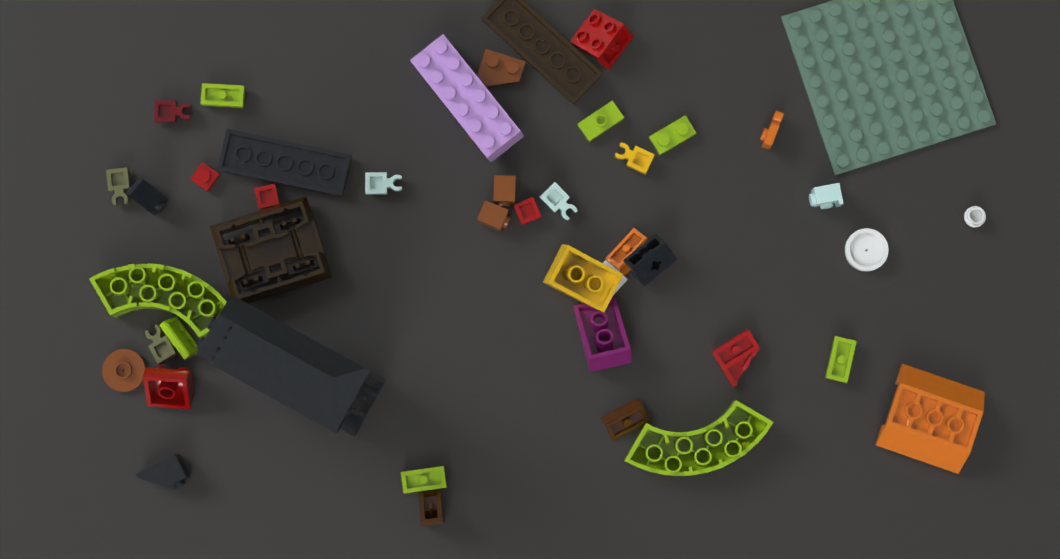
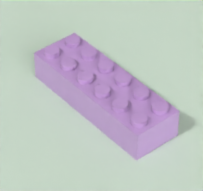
M444 34L410 60L490 162H493L524 137L520 129Z

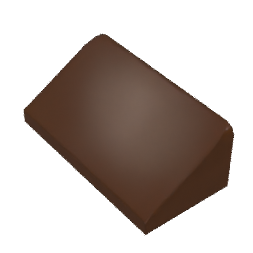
M638 398L600 418L612 441L650 421Z

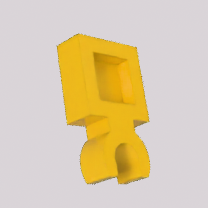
M620 143L619 147L623 148L625 153L623 155L615 153V158L618 160L627 159V167L646 175L655 154L638 146H635L632 151L627 144Z

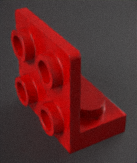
M594 9L570 42L572 45L593 55L602 67L609 70L633 39V35L623 23Z

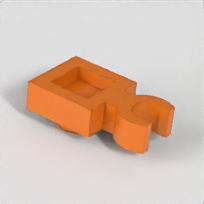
M776 110L769 128H764L760 140H763L761 147L768 150L771 148L784 113Z

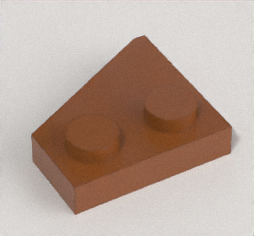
M485 49L477 77L485 87L520 83L526 61Z

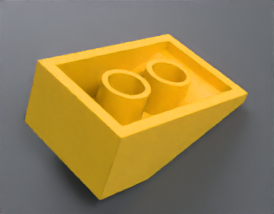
M562 244L543 283L604 313L624 274L569 245Z

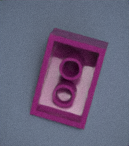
M615 296L611 298L604 313L585 303L574 305L575 317L589 372L631 363V348Z

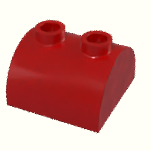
M158 366L157 368L147 367L145 369L143 382L147 406L178 409L191 408L194 391L192 370L187 368L169 369L164 366Z

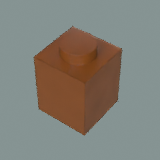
M494 175V204H498V206L503 208H510L511 204H515L516 176Z
M485 200L477 218V223L501 232L503 228L507 229L511 217L508 216L509 210Z

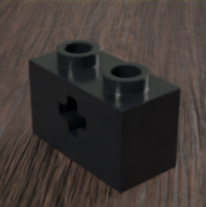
M655 234L623 261L632 275L645 286L653 281L662 271L670 267L677 258L668 244Z

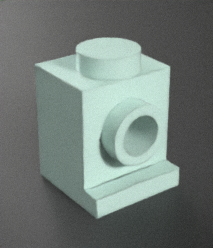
M840 183L814 187L811 190V194H809L810 205L814 207L820 206L821 209L832 208L833 204L836 207L842 206L844 203Z

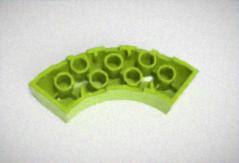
M128 264L127 266L103 271L89 278L110 316L117 318L122 314L139 309L165 310L182 318L191 326L199 338L207 336L210 321L213 317L217 318L227 302L219 292L197 276L184 270L161 264Z
M735 400L716 421L698 430L670 432L646 423L624 461L637 468L662 475L691 476L708 473L723 468L747 454L766 435L774 422Z

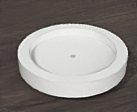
M864 228L857 230L846 241V259L857 270L865 272L876 270L884 264L888 257V243L885 237L874 229Z

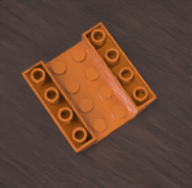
M902 364L895 383L898 386L886 423L881 426L875 445L959 474L970 455L984 412L985 392Z

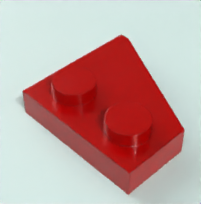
M746 329L712 350L711 353L731 386L735 387L760 347L750 330Z

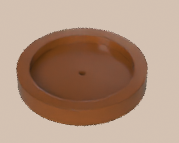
M119 349L112 352L105 359L102 375L106 384L113 390L130 392L137 389L143 383L146 364L137 352L129 349Z

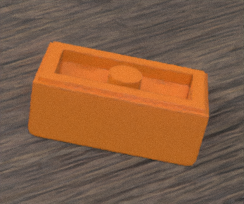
M633 228L605 259L625 276L630 270L623 260L644 244L648 238Z

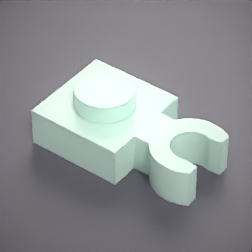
M387 172L365 173V194L387 195V189L401 192L402 187L394 186V182L402 180V176L394 175L391 178H387Z
M556 182L539 196L553 212L560 209L561 216L566 220L570 219L566 215L568 208H571L574 212L578 211L574 205L566 203L570 197Z

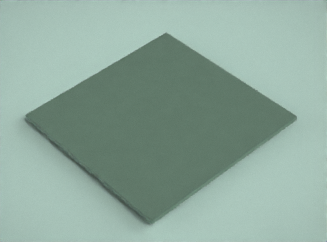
M832 0L781 16L835 176L996 125L953 0Z

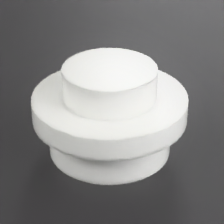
M978 206L968 208L964 213L966 224L973 228L983 225L986 220L985 211Z

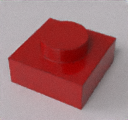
M202 162L190 180L209 192L221 175Z
M276 184L254 188L259 210L280 205Z
M533 197L513 205L522 226L541 218Z

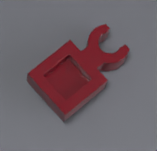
M155 100L154 122L177 123V117L189 121L192 117L184 115L183 112L185 109H192V106L188 103H183L177 107L176 100Z

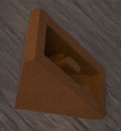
M441 489L419 491L421 526L444 523Z

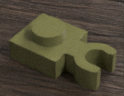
M129 168L106 170L108 191L115 193L112 196L113 205L118 206V199L120 197L124 198V204L129 205V196L125 194V190L131 188Z
M156 324V334L152 335L150 331L146 330L145 335L153 341L148 347L157 364L162 365L179 354L167 335L163 337L164 331Z

